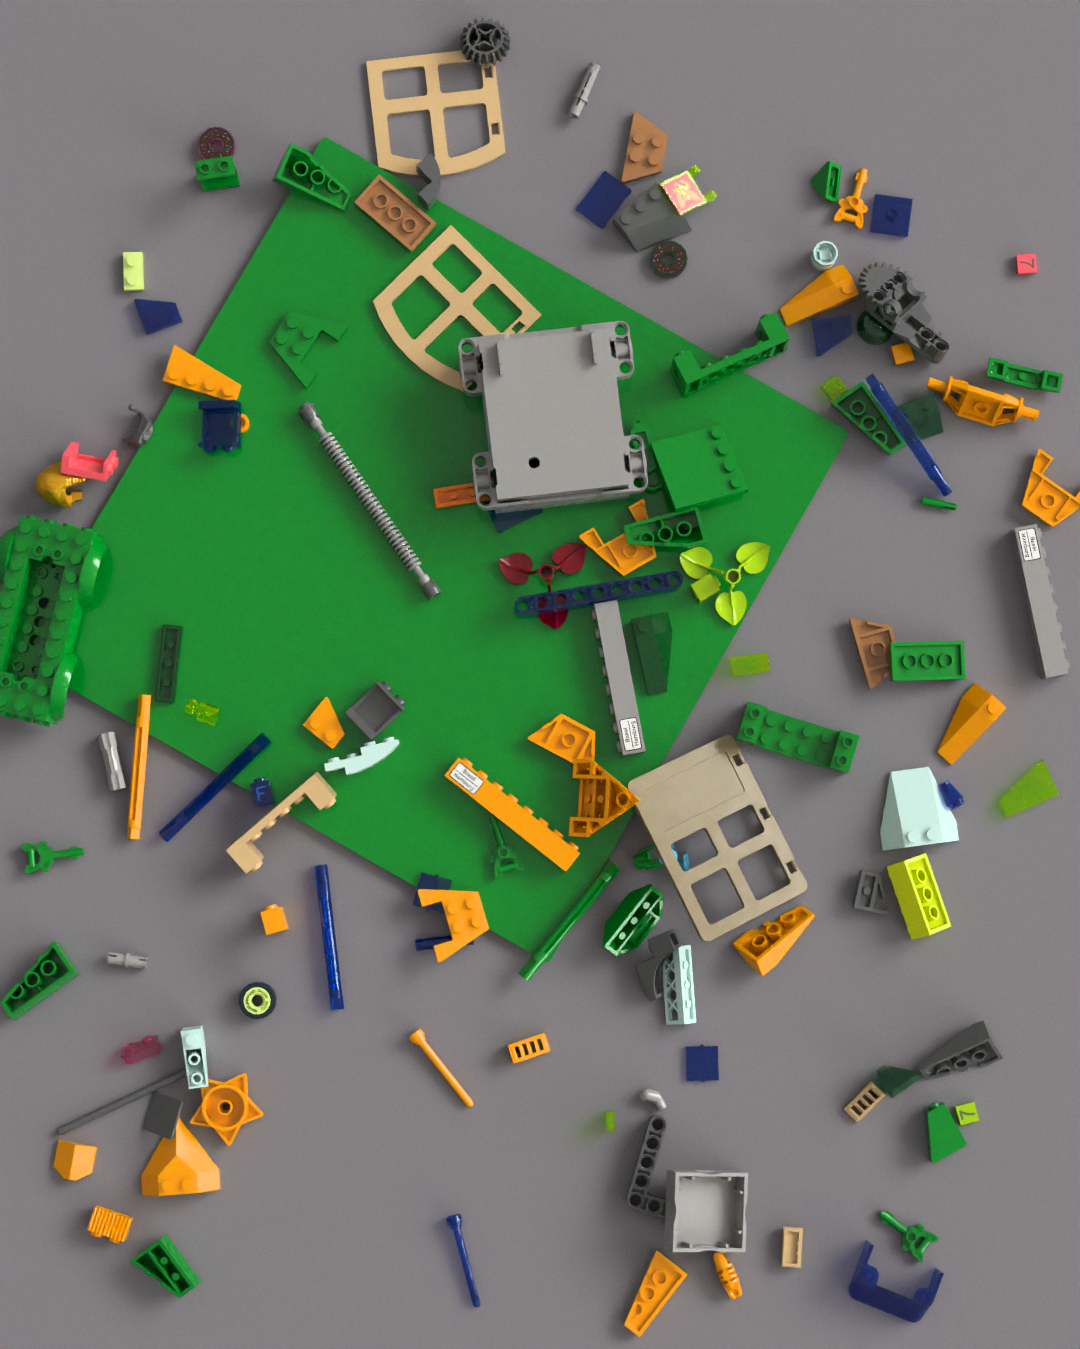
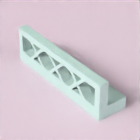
M683 945L673 951L672 962L667 957L662 968L666 1025L696 1023L691 945ZM671 970L675 973V979L673 980V982L669 978V973ZM672 990L676 992L675 1000L671 998ZM674 1009L678 1013V1020H672V1011Z

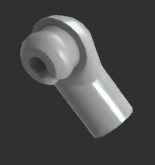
M647 1088L640 1092V1099L644 1102L646 1100L654 1102L658 1111L667 1107L659 1091Z

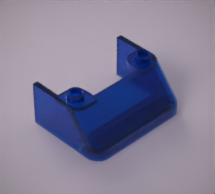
M866 1240L848 1287L850 1296L854 1300L909 1322L916 1323L920 1321L932 1305L944 1273L935 1268L928 1288L921 1287L917 1289L913 1299L876 1285L879 1278L877 1269L867 1264L874 1245Z

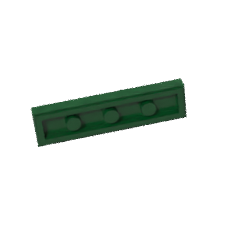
M163 624L155 701L175 703L182 626Z

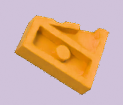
M325 697L303 726L330 748L334 749L345 736V733L329 698Z

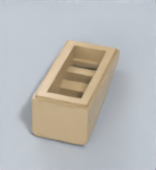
M869 1081L847 1104L844 1110L858 1123L885 1097V1094L873 1082ZM870 1089L877 1095L875 1098L868 1092ZM864 1095L872 1101L870 1104L863 1098ZM858 1100L866 1106L865 1109L857 1103ZM853 1105L861 1112L859 1115L851 1109Z

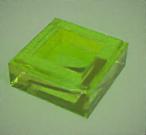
M837 375L821 386V389L832 402L848 390Z
M614 1110L606 1111L608 1131H615Z

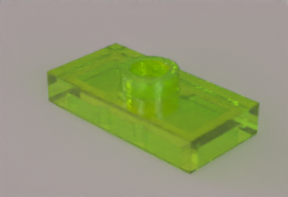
M768 652L729 657L732 677L770 672Z

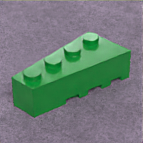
M863 381L831 403L833 408L889 456H892L906 446L907 443Z
M53 941L31 969H28L24 977L2 999L0 1004L11 1019L17 1020L76 978L80 973L61 945Z

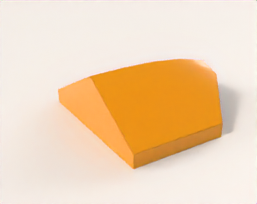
M58 1140L53 1167L64 1179L76 1181L92 1173L97 1147Z

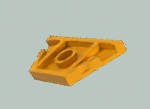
M562 713L528 737V740L572 764L574 759L595 760V731Z

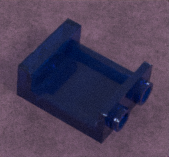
M236 400L199 401L198 409L203 411L202 443H198V447L204 449V452L209 453L216 452V449H222L224 452H233L234 449L241 448V403Z

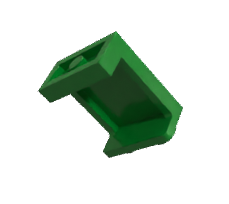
M233 156L195 161L197 180L201 181L202 192L240 187L238 169Z

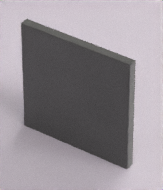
M154 1091L143 1129L173 1140L183 1101Z

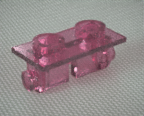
M158 1035L146 1036L139 1042L128 1043L121 1048V1058L124 1059L125 1064L131 1065L143 1060L141 1054L143 1052L146 1058L159 1054V1051L163 1049L161 1044L158 1043Z

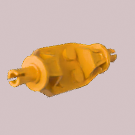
M951 375L946 382L929 377L926 389L942 393V401H946L957 416L993 427L1011 421L1016 423L1019 417L1036 422L1040 411L1023 406V397L1018 399L1006 393L1001 395L968 385L966 381L953 379ZM951 390L960 394L958 401L950 395ZM1004 408L1015 409L1014 413L1002 414Z

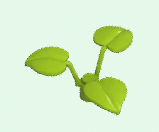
M760 542L742 545L736 552V559L741 563L737 569L721 571L709 567L713 561L712 555L707 549L702 547H695L680 554V563L686 574L694 579H702L707 576L708 570L723 575L724 581L730 584L729 593L723 592L719 594L715 601V609L724 620L731 625H736L745 613L747 600L743 592H732L734 584L738 583L741 579L740 572L742 567L750 574L760 573L765 568L770 546Z

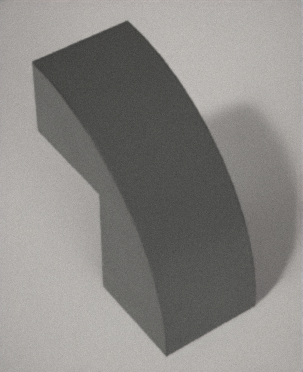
M431 153L418 163L416 167V172L428 183L418 193V201L428 211L435 204L439 196L441 181L439 166Z

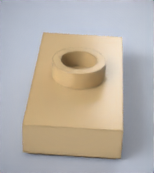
M783 1226L781 1267L801 1268L802 1227Z

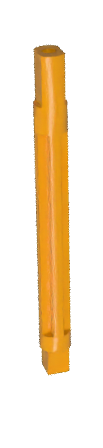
M138 694L127 822L128 839H139L151 695Z

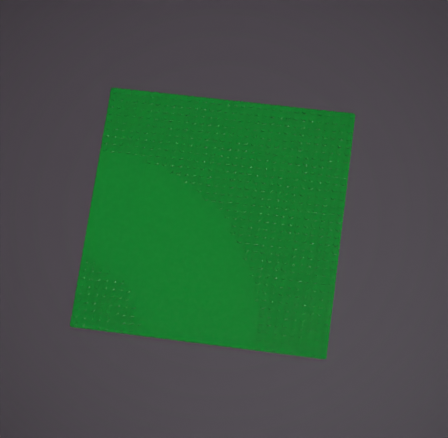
M324 137L312 156L352 193L345 211L339 210L291 190L194 355L197 359L242 386L236 404L176 386L153 424V432L150 439L138 449L96 520L92 530L97 532L98 536L103 539L107 550L104 552L99 565L93 591L92 606L83 609L72 652L78 658V662L73 670L69 688L134 726L136 725L138 694L151 695L148 734L256 796V788L265 786V788L258 789L259 793H265L259 795V797L275 807L318 771L337 793L335 803L327 810L325 808L319 810L310 798L306 796L297 805L294 802L290 805L292 809L288 812L289 815L418 889L479 892L489 929L534 954L598 877L636 808L635 806L631 807L589 837L569 836L570 817H578L580 779L572 778L573 764L531 742L528 740V737L562 713L595 731L594 761L623 786L626 787L629 781L660 767L849 433L846 429L743 371L683 397L670 371L674 355L680 351L687 352L691 350L700 370L708 363L715 364L719 362L718 357L444 203L436 200L435 204L428 211L418 201V193L421 190ZM379 174L437 224L412 253L354 203ZM452 225L542 315L526 332L614 321L626 322L630 330L634 370L630 378L617 380L624 436L630 435V430L633 428L636 417L646 427H649L652 442L722 424L748 488L747 493L698 506L708 543L690 548L654 546L657 557L624 577L581 541L579 535L594 527L603 544L611 541L625 532L624 525L636 522L628 507L642 499L645 501L648 519L675 512L664 482L658 491L650 492L644 490L641 493L629 494L627 499L497 514H495V510L484 511L479 509L477 503L436 509L433 489L473 483L472 458L476 453L488 452L481 396L469 397L464 392L445 385L425 373L409 360L387 333L378 316L373 300ZM451 245L433 263V266L460 293L469 288L482 274L454 245ZM420 276L392 303V306L412 339H416L450 306V303L424 277ZM491 285L473 302V306L501 333L522 314L495 285ZM289 311L348 326L339 342L326 333L321 332L301 364L317 374L308 389L304 387L269 343ZM459 316L425 349V352L447 367L460 372L458 352L460 341L465 338L480 337L482 335L463 316ZM519 322L512 330L517 333L524 325ZM618 327L615 329V333L617 335H624L625 330ZM466 344L462 347V350L468 353L472 351V347ZM622 365L619 368L622 373L630 372L629 367L626 365ZM473 383L467 389L473 391L477 388V385ZM306 402L315 404L314 408L320 415L319 418L323 423V428L327 433L332 432V436L341 445V448L344 450L343 452L347 454L346 456L350 458L349 460L357 468V473L361 474L360 476L363 477V480L366 481V484L372 490L371 493L375 494L373 497H377L376 501L379 500V505H382L386 510L385 513H388L387 517L391 518L390 521H393V525H396V529H399V533H402L401 537L405 538L404 541L408 542L407 545L411 546L410 549H413V553L419 558L417 562H422L420 565L422 571L428 574L430 579H433L442 591L439 595L431 600L426 597L415 572H409L408 569L410 567L406 568L405 565L407 563L404 564L402 562L404 559L401 560L394 550L396 547L393 548L391 546L393 543L390 544L388 542L390 539H386L387 535L384 536V531H381V527L377 526L378 523H375L376 519H373V515L369 514L370 511L366 510L367 507H364V503H361V499L358 498L359 495L355 494L356 491L352 490L353 487H350V483L344 478L345 475L341 474L342 471H339V467L330 458L331 455H328V451H325V447L319 442L321 437L318 432L313 430L311 425H308L302 416L298 415L301 405ZM242 413L248 417L250 426L246 432L237 433L231 428L230 420L235 414ZM632 441L629 442V447L631 449H633ZM479 458L475 461V464L478 467H483L486 461L483 458ZM531 459L528 464L531 468H537L540 462L538 459ZM657 464L655 470L647 474L648 482L651 486H656L661 477ZM495 469V470L493 471V474H494V483H495V487H496V485H497V477H496V469ZM635 479L634 485L641 488L640 479ZM491 500L482 501L480 503L482 505H488L491 502ZM751 542L767 544L770 546L765 568L760 573L750 574L742 567L740 572L741 579L738 583L734 584L732 592H743L747 600L745 613L736 625H731L724 620L715 609V601L719 594L723 592L729 593L730 584L724 581L722 574L708 570L707 575L716 576L721 584L719 586L720 591L699 604L689 587L700 579L691 578L683 570L680 563V554L695 547L705 548L711 553L713 558L712 564L709 567L726 571L727 569H737L741 564L736 559V552L742 545ZM569 543L584 544L586 547L585 562L578 573L568 575L563 573L561 568L554 570V578L550 581L553 598L556 596L565 598L568 603V615L560 628L553 629L543 623L537 615L539 602L545 598L549 599L547 582L542 581L539 574L529 575L528 581L525 584H513L502 574L499 567V559L513 553H524L533 562L531 571H535L543 564L557 566L552 556L558 547ZM613 600L618 602L646 750L643 753L622 756V753L617 751L616 741H619L618 733L614 734L612 722L616 721L614 714H610L609 703H612L611 695L607 696L605 685L608 684V679L603 677L602 666L605 663L604 658H600L598 647H601V641L596 639L595 628H598L597 620L593 621L591 609H594V604ZM668 613L672 627V642L667 692L648 696L631 619L652 614ZM39 617L36 625L37 627H42L45 624V619ZM163 624L183 627L175 703L155 701ZM33 635L30 638L31 645L36 646L40 643L38 635ZM377 681L380 683L385 681L392 689L390 693L394 697L398 695L405 702L403 705L405 710L373 741L379 744L383 743L385 738L394 737V740L398 739L400 744L385 759L361 772L346 775L345 768L326 772L324 764L328 763V759L339 757L340 760L347 759V755L358 753V756H361L360 748L364 747V743L372 742L345 712L359 701ZM325 697L329 698L345 733V736L334 749L330 748L303 726ZM458 757L461 760L465 757L473 763L472 768L475 771L480 769L487 774V780L493 784L495 781L502 786L504 794L508 796L511 793L519 800L517 804L522 808L524 805L534 812L532 816L537 820L540 817L549 824L547 828L552 832L555 829L564 835L562 839L566 843L571 841L579 847V856L566 872L500 820L502 825L500 829L505 845H510L512 848L519 850V855L516 857L520 859L525 870L518 871L514 869L503 873L499 879L495 878V863L490 861V856L494 854V850L498 846L494 832L490 830L489 823H491L489 818L495 815L444 776ZM505 858L500 862V865L511 863L513 859ZM559 944L546 959V962L551 960Z

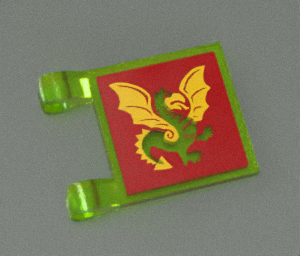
M698 165L658 185L678 216L706 203H710L718 196L715 190H711L703 195L692 179L701 172Z

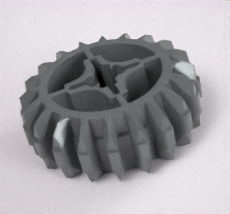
M484 17L481 21L475 18L474 24L469 22L468 28L464 27L463 33L460 35L461 52L465 55L466 60L471 59L472 65L478 62L479 67L482 64L488 67L489 63L495 66L496 60L502 62V57H506L507 51L510 50L511 41L508 30H505L504 24L499 25L498 20L492 22L491 17L488 21H485ZM475 37V38H476L475 44H474L473 46H471L470 43H471L472 39ZM499 39L500 43L497 47H495L494 44L496 43V40Z

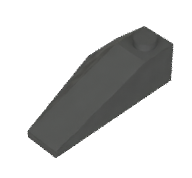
M983 1020L965 1028L918 1068L924 1078L929 1080L949 1075L951 1071L958 1069L964 1072L968 1071V1067L971 1066L985 1067L1003 1059V1056Z

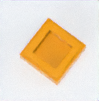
M902 343L890 347L895 366L914 361L909 344Z

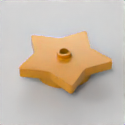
M243 1073L226 1082L208 1078L209 1086L200 1087L202 1103L190 1123L214 1128L225 1143L230 1146L242 1124L264 1115L260 1108L248 1097L247 1073ZM224 1103L230 1104L229 1110L223 1108Z

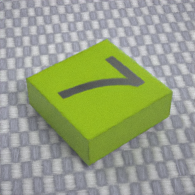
M974 1101L954 1106L960 1126L979 1121Z

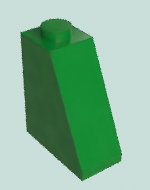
M938 1101L928 1105L929 1109L925 1111L928 1157L933 1164L967 1145L945 1103H939Z

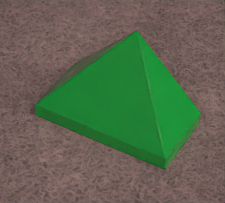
M827 161L810 182L823 199L837 203L842 166Z

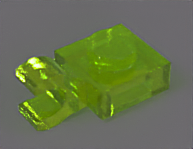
M190 699L189 704L186 705L185 712L197 715L198 721L215 727L220 708L203 701L199 704L197 700Z

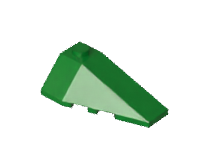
M292 143L287 148L272 178V181L342 211H345L352 195L308 151Z
M698 506L623 526L628 545L690 548L708 543Z

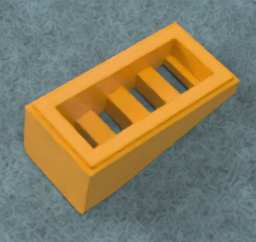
M545 1033L508 1044L513 1064L550 1052ZM541 1038L543 1050H540L537 1039ZM531 1041L534 1042L536 1052H532ZM525 1043L529 1054L525 1055L522 1044ZM516 1046L519 1047L521 1057L517 1056L515 1050Z

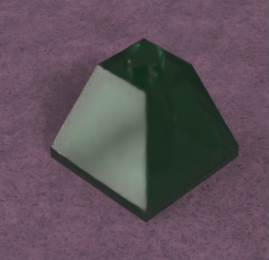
M883 1065L875 1071L876 1075L873 1076L886 1096L892 1099L922 1078L923 1074L912 1069L895 1066L886 1067Z

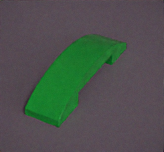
M989 358L986 377L1018 387L1053 393L1060 392L1063 378L1061 373L1048 370L1040 371L1008 363L1009 361Z

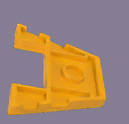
M1038 449L1021 507L1053 528L1080 508V490L1074 497L1045 477L1043 473L1054 458L1043 450Z
M644 499L628 507L636 522L648 519ZM594 527L579 535L581 541L623 577L657 557L654 546L628 545L625 532L605 544L601 541Z
M417 890L422 907L439 902L442 903L451 933L452 941L433 946L438 963H441L489 930L479 892Z

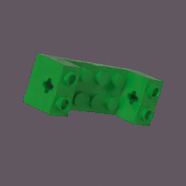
M777 312L773 314L767 313L760 317L755 332L759 341L753 347L748 349L742 348L730 357L729 355L724 356L715 364L708 363L701 370L691 350L687 352L680 351L675 354L670 371L683 397L786 352L790 337Z
M748 701L745 705L735 740L847 774L850 770L859 735L843 730L835 731L767 710L765 706Z

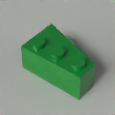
M167 1234L130 1261L134 1266L137 1265L144 1270L145 1274L149 1277L152 1276L159 1281L163 1287L178 1298L184 1296L201 1282Z

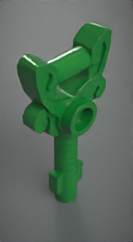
M496 816L489 818L491 822L489 823L490 830L494 832L498 846L494 850V854L490 856V861L495 863V878L499 879L503 873L514 869L524 871L522 862L516 857L519 855V850L512 848L510 845H505L500 829L502 828L500 820L498 821ZM505 858L513 859L511 863L500 865V862Z
M45 841L39 842L38 846L29 843H23L21 846L27 852L28 865L24 870L25 874L36 872L39 869L43 872L50 869L49 865L54 863V859L67 857L76 859L84 855V848H78V846L70 847V850L53 851L51 847L47 846ZM34 851H37L40 855L38 864L35 861Z
M881 1210L878 1215L887 1226L890 1224L903 1234L901 1237L903 1242L902 1249L904 1251L910 1250L919 1262L923 1261V1251L928 1244L939 1239L935 1234L924 1231V1227L921 1224L906 1228L894 1219V1215L888 1211L886 1213L884 1210ZM923 1236L924 1238H923L922 1241L919 1243V1245L917 1246V1248H915V1247H914L915 1241H916L919 1237Z

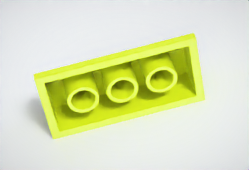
M926 853L887 866L888 875L892 881L911 940L929 936L951 927Z

